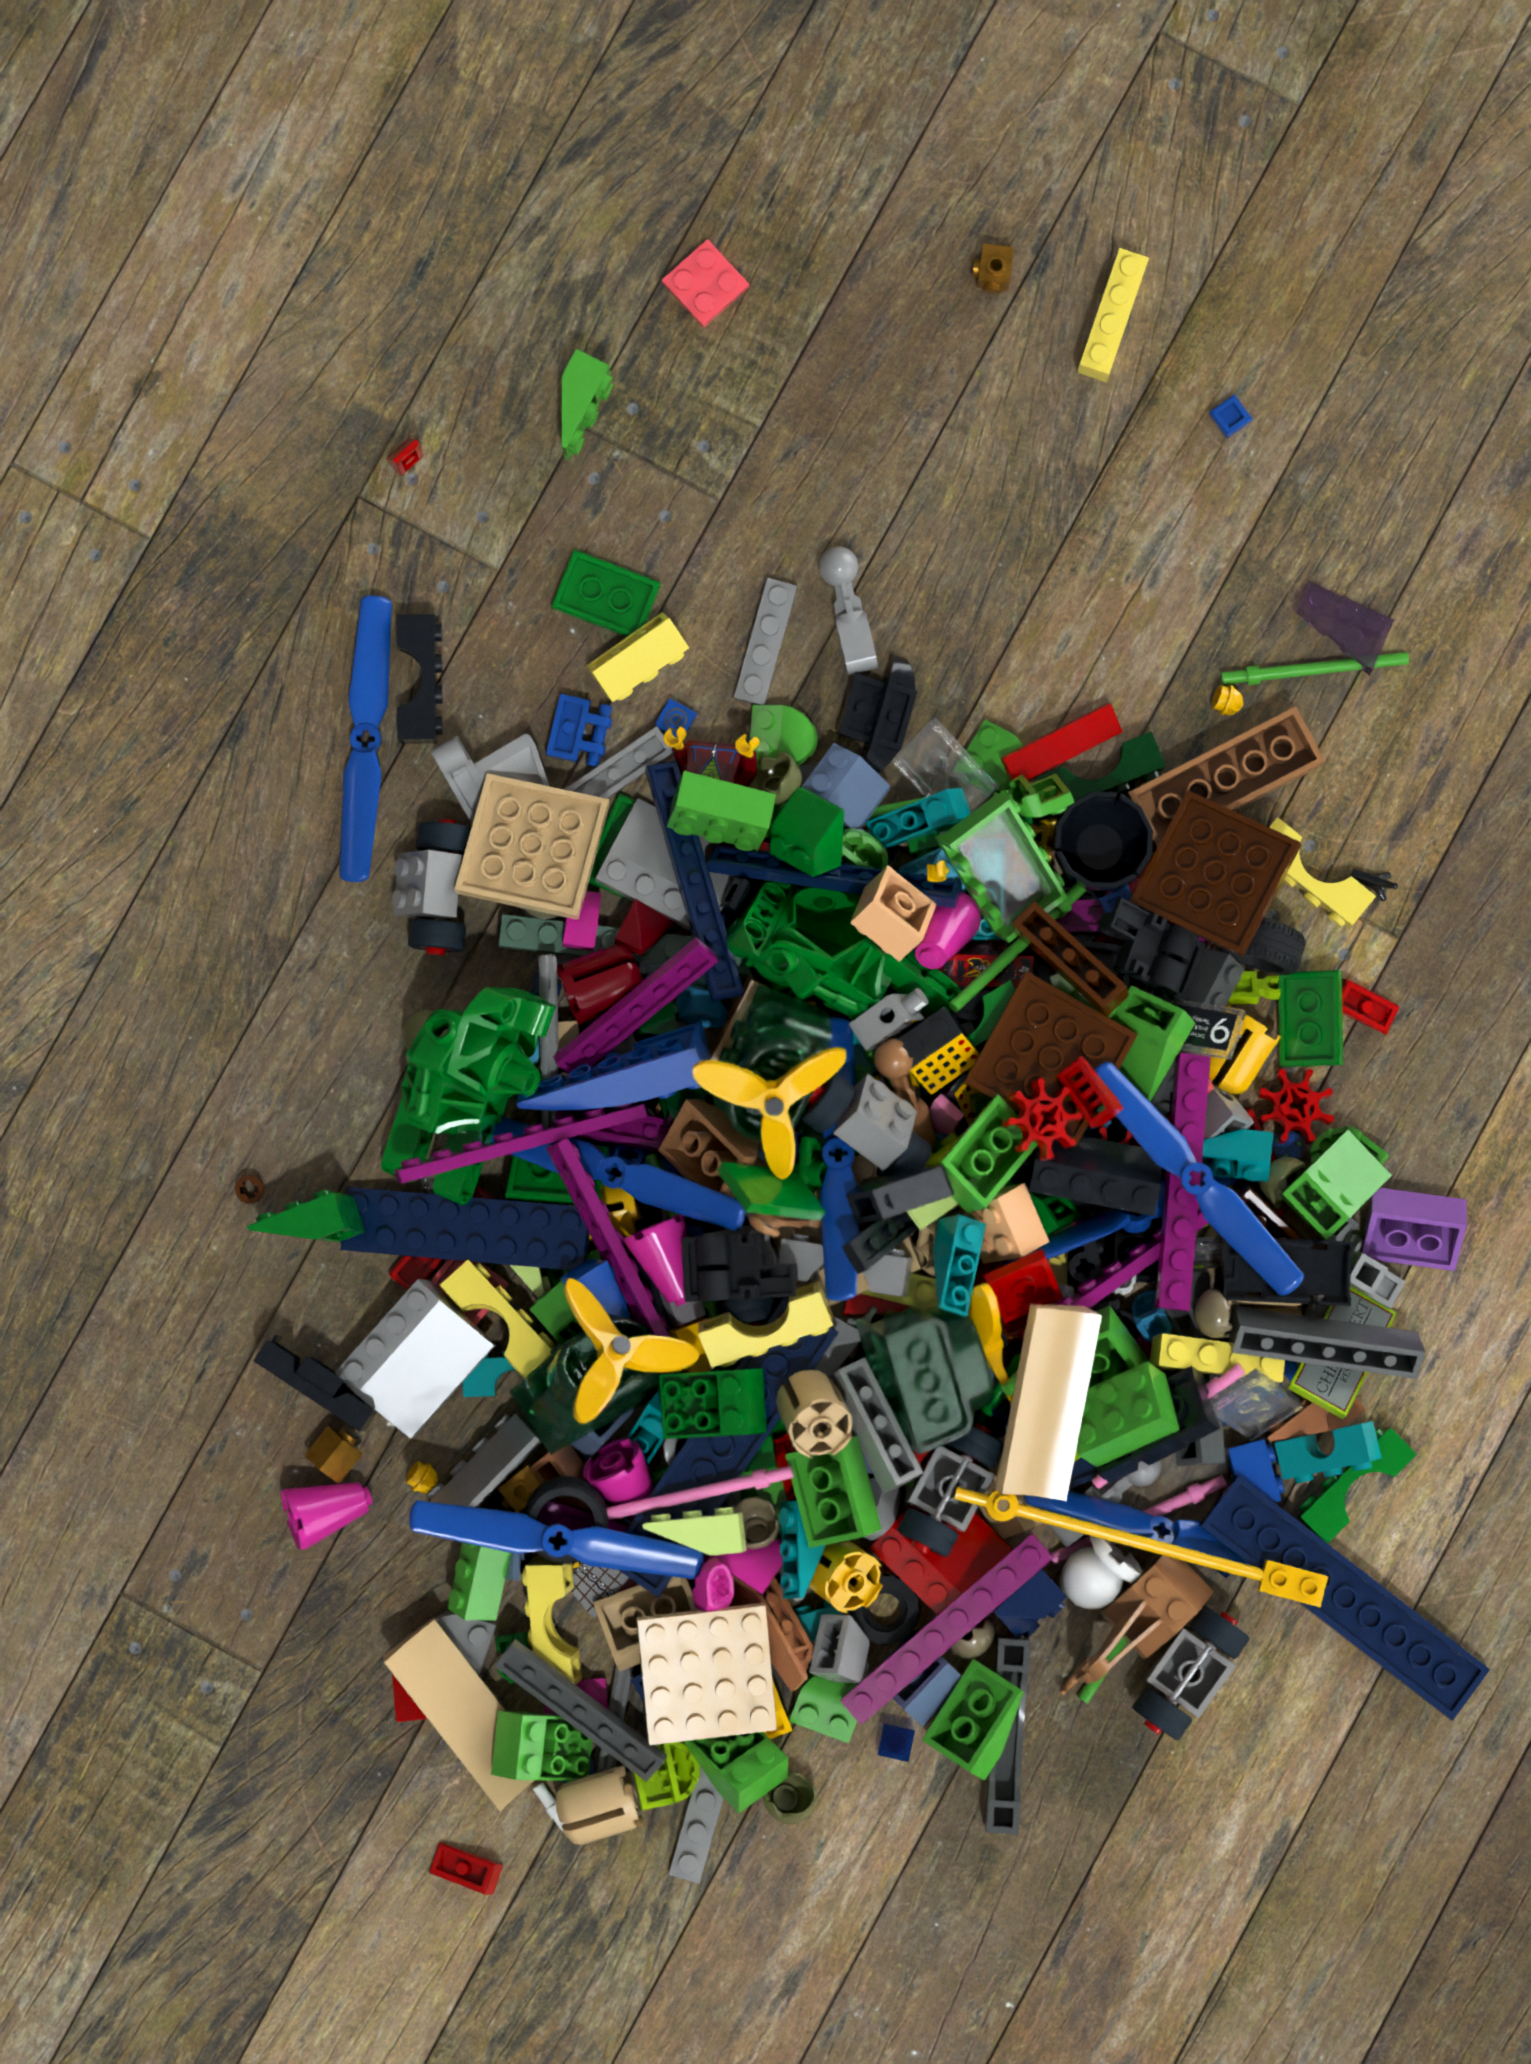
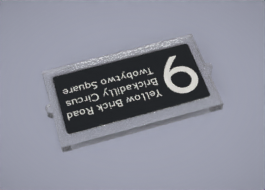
M1157 995L1158 998L1185 1010L1195 1022L1180 1051L1232 1060L1237 1040L1242 1037L1240 1031L1246 1014L1245 1010Z

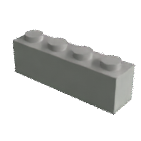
M866 1358L847 1365L830 1375L828 1378H832L837 1384L852 1416L851 1431L854 1436H858L861 1450L883 1494L923 1474Z

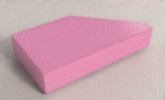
M942 1094L933 1101L929 1110L933 1130L947 1135L952 1134L958 1129L964 1117V1113Z

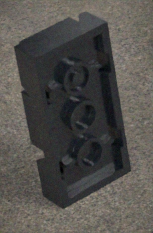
M1222 1237L1220 1290L1226 1300L1351 1306L1350 1275L1354 1242L1274 1238L1304 1275L1303 1281L1294 1291L1281 1296ZM1313 1243L1325 1244L1326 1250H1312L1311 1246H1313ZM1246 1291L1261 1292L1259 1298H1245ZM1309 1294L1324 1295L1323 1301H1311Z
M275 1335L271 1342L269 1340L265 1342L253 1360L255 1363L360 1432L366 1431L378 1412L354 1393L349 1394L347 1392L339 1396L346 1384L343 1379L335 1374V1371L314 1357L306 1356L300 1365V1357L278 1344L282 1339L280 1335Z
M1190 1366L1168 1377L1167 1382L1180 1430L1096 1467L1098 1476L1109 1483H1113L1137 1471L1139 1462L1143 1461L1150 1466L1186 1448L1187 1444L1185 1442L1193 1443L1219 1430L1220 1426L1215 1410L1211 1408L1207 1394H1209V1391L1206 1387L1204 1375Z

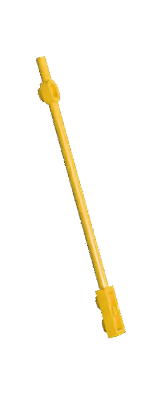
M956 1487L953 1499L985 1507L988 1516L996 1521H1008L1014 1516L1023 1517L1259 1581L1257 1591L1321 1607L1328 1576L1270 1560H1264L1263 1568L1254 1567L1020 1504L1014 1494H1001L997 1490H993L987 1495ZM1005 1499L1008 1507L1005 1511L1001 1512L997 1508V1503L999 1500Z

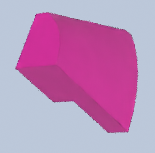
M774 1540L767 1547L761 1549H747V1551L741 1553L712 1555L709 1557V1560L717 1557L729 1568L733 1577L738 1578L762 1595L782 1567V1557L780 1555L782 1540Z

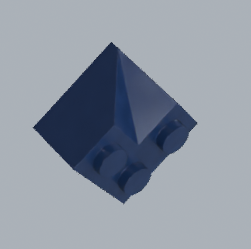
M1040 1569L994 1609L993 1612L1016 1638L1022 1635L1028 1638L1040 1627L1037 1623L1040 1618L1044 1619L1047 1615L1053 1618L1066 1606L1062 1601L1067 1596Z

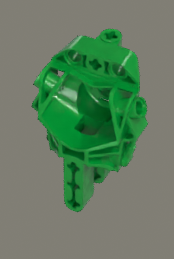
M766 882L746 903L742 912L725 928L728 936L726 943L729 950L739 958H747L745 965L748 967L754 965L760 975L769 981L770 986L777 994L784 997L796 996L795 1000L799 1003L814 996L833 1012L843 1013L851 1020H855L889 995L886 993L888 986L899 994L907 995L916 988L920 989L928 999V1004L920 1010L929 1017L945 1006H948L951 1010L949 1002L961 992L959 986L941 971L922 966L916 959L915 951L911 950L899 962L892 955L885 953L869 937L861 934L850 921L862 894L781 882Z
M487 987L473 999L464 1011H449L445 1009L433 1011L405 1054L408 1067L400 1089L402 1098L384 1151L381 1169L395 1176L393 1169L402 1167L401 1161L414 1157H419L420 1162L425 1161L434 1133L449 1134L445 1149H450L451 1153L463 1150L462 1145L469 1142L481 1140L482 1145L490 1143L496 1123L501 1122L508 1098L514 1094L530 1097L538 1088L540 1072L529 1058L534 1055L538 1036L546 1037L556 1006L548 1002V1000L520 988ZM449 1029L445 1035L440 1037L443 1031ZM484 1161L436 1174L433 1192L462 1206L466 1205L474 1194Z

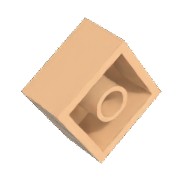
M887 865L865 886L850 923L861 934L866 935L878 944L885 953L892 955L900 962L923 940L937 904Z
M1025 1183L1002 1187L984 1209L967 1213L959 1205L963 1216L986 1224L980 1251L983 1264L1022 1258L1049 1242Z

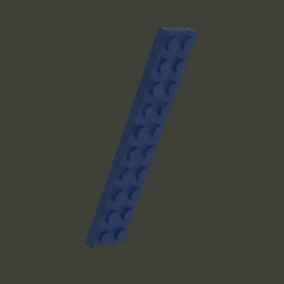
M789 1297L783 1298L766 1325L774 1322L784 1313ZM829 1327V1330L821 1335L812 1336L809 1334L800 1337L797 1342L789 1346H781L780 1344L769 1348L766 1353L760 1356L752 1357L748 1355L743 1357L735 1370L763 1368L767 1433L688 1438L648 1498L741 1477L781 1419L776 1399L782 1384L786 1383L792 1387L788 1379L790 1376L798 1371L814 1370L839 1334V1331ZM730 1493L639 1513L635 1516L625 1533L683 1545L643 1529V1523L651 1522V1516L659 1514H670L671 1520L683 1518L682 1512L702 1510V1516L715 1515L714 1509L720 1508ZM619 1570L657 1598L661 1596L673 1578L672 1576Z
M1236 1475L1199 1525V1527L1248 1565L1263 1568L1264 1560H1270L1328 1576L1321 1607L1298 1603L1449 1720H1454L1490 1669L1241 1476Z

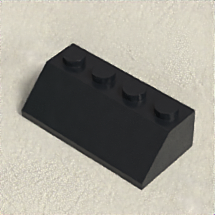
M1082 1135L1075 1147L1064 1148L1058 1140L1054 1139L1051 1144L1054 1155L1052 1159L1042 1161L1038 1145L1032 1151L1025 1182L1028 1191L1155 1216L1161 1187L1162 1168L1152 1160L1142 1147Z

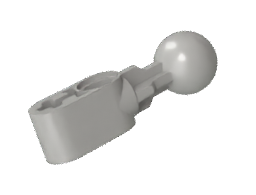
M837 546L823 553L819 560V573L826 583L834 586L836 601L833 604L836 616L834 620L847 675L877 669L878 662L866 611H863L861 599L854 594L852 581L858 573V560L851 550Z
M1161 1460L1150 1466L1141 1461L1138 1464L1137 1471L1113 1483L1108 1482L1100 1489L1095 1485H1091L1081 1494L1119 1503L1122 1501V1494L1131 1486H1148L1157 1480L1161 1473ZM1047 1524L1066 1548L1084 1535Z

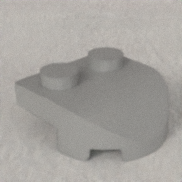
M445 1611L444 1614L437 1616L435 1619L476 1672L480 1674L496 1625L484 1620H463L452 1611Z

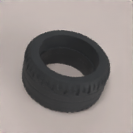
M1264 917L1244 957L1220 946L1218 947L1221 952L1229 953L1238 963L1269 973L1290 975L1296 972L1299 967L1306 940L1298 930Z
M562 1476L543 1482L530 1495L525 1507L524 1514L539 1522L540 1510L546 1502L558 1496H574L584 1501L592 1510L593 1527L608 1529L607 1505L603 1496L589 1482L578 1477ZM548 1539L554 1545V1550H558L559 1545H562ZM544 1550L536 1551L543 1558L551 1562L562 1564L580 1562L568 1554L562 1557H554Z

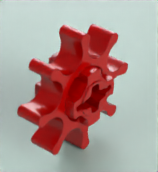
M1280 1069L1276 1074V1078L1281 1084V1090L1273 1093L1266 1088H1261L1257 1093L1258 1098L1267 1099L1273 1107L1272 1113L1262 1115L1258 1121L1261 1126L1268 1121L1280 1123L1283 1132L1278 1139L1279 1144L1283 1145L1286 1143L1291 1130H1299L1304 1134L1306 1143L1310 1145L1316 1139L1310 1128L1311 1122L1321 1121L1329 1126L1334 1121L1333 1115L1324 1114L1319 1109V1101L1330 1098L1333 1090L1332 1088H1327L1320 1093L1311 1090L1309 1087V1079L1313 1075V1070L1311 1069L1305 1071L1302 1082L1298 1084L1290 1082L1286 1076L1285 1069ZM1293 1102L1295 1105L1300 1104L1302 1108L1298 1111L1297 1109H1291L1290 1105Z
M1040 1078L1031 1082L1033 1096L1030 1100L1025 1098L1021 1091L1009 1094V1099L1014 1101L1019 1107V1115L1017 1118L1004 1119L1002 1125L1003 1127L1016 1125L1022 1131L1021 1142L1015 1146V1151L1027 1150L1030 1143L1034 1141L1040 1148V1159L1044 1161L1054 1157L1051 1149L1054 1139L1058 1140L1064 1148L1075 1146L1076 1141L1067 1135L1065 1125L1068 1121L1073 1122L1082 1119L1083 1115L1081 1112L1069 1114L1063 1109L1062 1101L1070 1093L1068 1087L1057 1089L1054 1097L1051 1098L1045 1093V1080Z

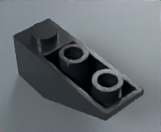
M944 1165L864 1179L846 1194L856 1223L861 1224L884 1220L953 1196L954 1191Z

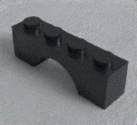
M435 614L397 615V647L399 651L413 657L422 670V683L419 692L409 703L397 708V740L400 744L437 743V735H443V716H437V704H443V686L437 685V673L443 672L442 654H437V642H442L443 630L442 623H437Z

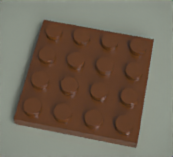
M1187 790L1129 902L1149 913H1156L1159 918H1165L1167 922L1181 926L1203 939L1244 957L1302 844L1300 841Z
M1026 971L963 1084L991 1100L995 1095H999L1019 1115L1018 1105L1009 1099L1010 1093L1021 1091L1025 1098L1030 1100L1033 1096L1031 1082L1043 1078L1045 1080V1093L1053 1098L1057 1089L1064 1088L1057 1074L1081 1056L1084 1057L1093 1069L1109 1061L1119 1070L1138 1034ZM1080 1071L1071 1079L1075 1083L1084 1074ZM1087 1082L1080 1090L1083 1093L1091 1085ZM1095 1093L1088 1100L1092 1103L1098 1098L1097 1094ZM1069 1094L1066 1095L1062 1101L1063 1109L1069 1114L1080 1112ZM1084 1116L1077 1121H1068L1065 1125L1067 1135L1076 1141L1075 1146H1077L1088 1126Z

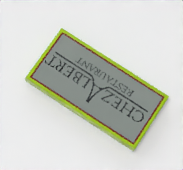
M1350 1287L1351 1306L1329 1305L1323 1316L1324 1319L1390 1328L1397 1313ZM1300 1362L1287 1388L1337 1417L1344 1419L1368 1372Z

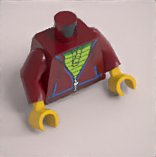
M679 727L676 731L678 738L673 736L671 728L663 736L665 744L672 747L681 775L683 771L748 787L758 774L757 754L754 751L760 744L757 737L752 738L749 744L746 742V734L738 738L735 745L687 740L686 744L683 742L686 737V730L683 727Z

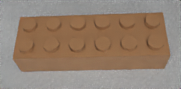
M1295 706L1128 792L1126 797L1141 806L1153 829V851L1155 852L1187 790L1232 811H1236L1316 770L1325 763V760Z

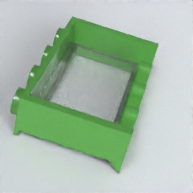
M995 792L994 796L949 831L935 836L971 898L979 907L994 935L1010 943L1018 937L1015 934L1012 923L1034 901L1049 913L1068 897L1062 888L1065 885L1063 879L1056 871H1052L1048 865L1050 861L1048 854L1041 846H1037L1033 840L1036 837L1035 832L1027 822H1023L1020 818L1019 813L1021 809L1012 797L1006 798Z

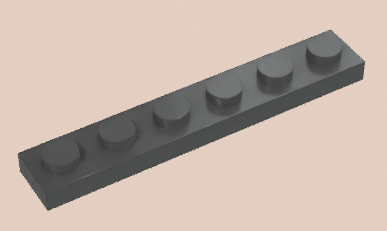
M516 1639L513 1640L494 1664L496 1668L647 1782L665 1762L667 1754L655 1745H649L646 1738Z

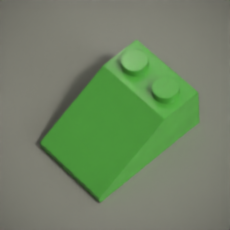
M973 1659L922 1741L968 1772L985 1781L1003 1752L1024 1691Z

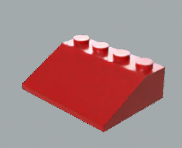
M910 1505V1506L908 1507V1508H913V1509H915V1510H918V1511H920V1512L926 1514L925 1512H923V1511H921V1510L915 1508V1507L912 1506V1505ZM907 1509L893 1523L890 1529L869 1548L937 1615L1013 1550L975 1512L965 1532H960L950 1527L959 1535L947 1557L938 1555L930 1550L926 1554L910 1545L912 1540L897 1531Z

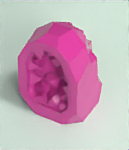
M717 1557L704 1562L700 1574L695 1578V1587L692 1589L695 1608L705 1612L716 1611L729 1607L734 1596L733 1577L729 1568Z

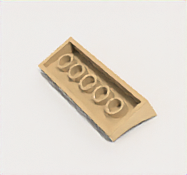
M1030 1304L996 1484V1490L1001 1494L1067 1500L1078 1442L1077 1437L1080 1432L1102 1315L1085 1306Z
M434 1617L383 1655L385 1665L500 1812L535 1781L514 1780L491 1775L498 1710L506 1709Z

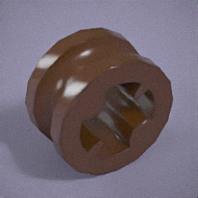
M247 1175L237 1181L235 1193L240 1201L251 1204L262 1198L264 1186L259 1178ZM248 1180L251 1181L252 1185H258L259 1191L258 1193L254 1192L256 1196L252 1199H249L247 1194L241 1193V1186L245 1187L243 1183Z

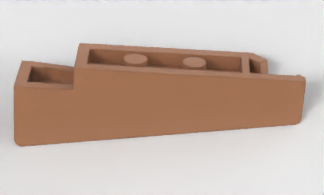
M733 1577L734 1596L730 1605L765 1603L771 1664L790 1691L797 1690L808 1677L806 1671L808 1663L813 1657L814 1646L787 1599H783V1591L774 1577L761 1595L738 1578Z

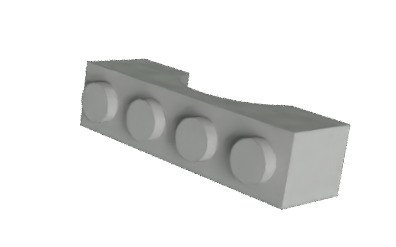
M792 1233L791 1239L781 1240L778 1264H797L798 1280L813 1282L824 1268L823 1242L822 1244L810 1243L811 1236ZM892 1249L867 1271L862 1272L866 1277L870 1292L907 1297L913 1258L904 1257L905 1251Z

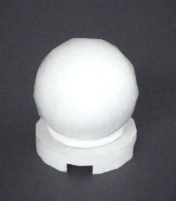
M1090 1536L1093 1547L1080 1548L1069 1556L1062 1568L1061 1582L1064 1593L1076 1606L1086 1609H1102L1111 1604L1120 1595L1124 1580L1134 1583L1141 1576L1143 1570L1131 1553L1124 1556L1115 1546L1116 1542Z

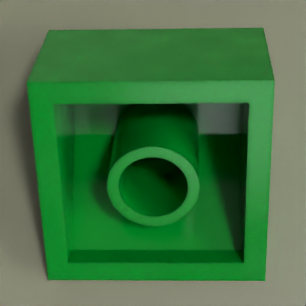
M802 787L796 788L771 825L770 854L812 877L840 867L844 809Z

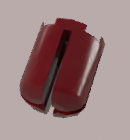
M612 944L557 965L558 977L562 980L565 996L578 1025L601 1017L643 982L632 952L623 944Z

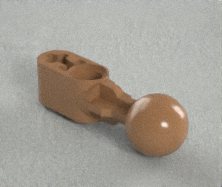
M896 1038L885 1040L875 1051V1067L882 1076L891 1080V1092L900 1099L909 1102L917 1111L912 1131L930 1143L933 1149L936 1145V1139L929 1109L926 1103L916 1096L914 1086L909 1084L908 1080L913 1057L908 1056L907 1051L903 1047L904 1042Z

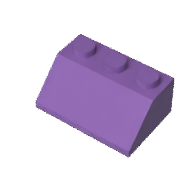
M1379 1188L1368 1201L1363 1232L1364 1243L1361 1252L1378 1261L1455 1271L1467 1227L1466 1199Z

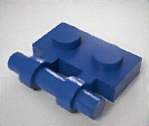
M560 694L546 756L577 763L579 752L582 751L589 753L586 765L598 767L600 757L604 756L606 746H603L607 729H611L612 719L610 718L612 706L600 704L598 715L589 713L590 700ZM586 724L595 726L591 742L582 740Z

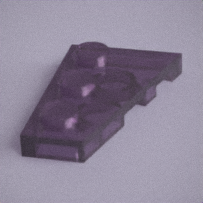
M1308 582L1295 610L1301 618L1322 636H1328L1341 647L1339 650L1347 657L1352 656L1362 665L1361 669L1370 676L1394 619L1312 582Z

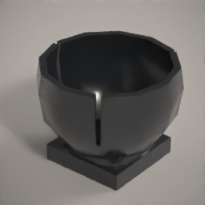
M1092 791L1074 800V804L1067 806L1068 808L1062 812L1054 825L1053 855L1065 877L1087 891H1096V893L1098 891L1115 892L1137 881L1136 878L1141 877L1152 859L1153 829L1141 806L1121 793L1115 801L1117 792Z

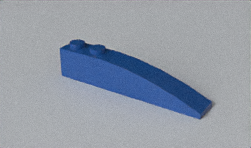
M701 1022L638 1041L632 1044L634 1050L618 1056L616 1051L604 1055L605 1060L596 1066L591 1067L585 1063L575 1067L568 1074V1077L564 1079L562 1075L558 1074L539 1082L538 1088L532 1096L527 1097L519 1094L517 1106L519 1109L588 1110L621 1106L656 1097L664 1099L674 1095L681 1089H697L702 1087L695 1080L692 1067L697 1062L710 1060L703 1025Z

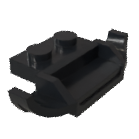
M890 654L888 659L890 660V667L887 677H883L882 681L858 673L852 675L836 731L838 735L865 743L863 749L866 752L863 759L877 773L890 764L897 753L901 751L918 692L915 687L914 673L908 660Z

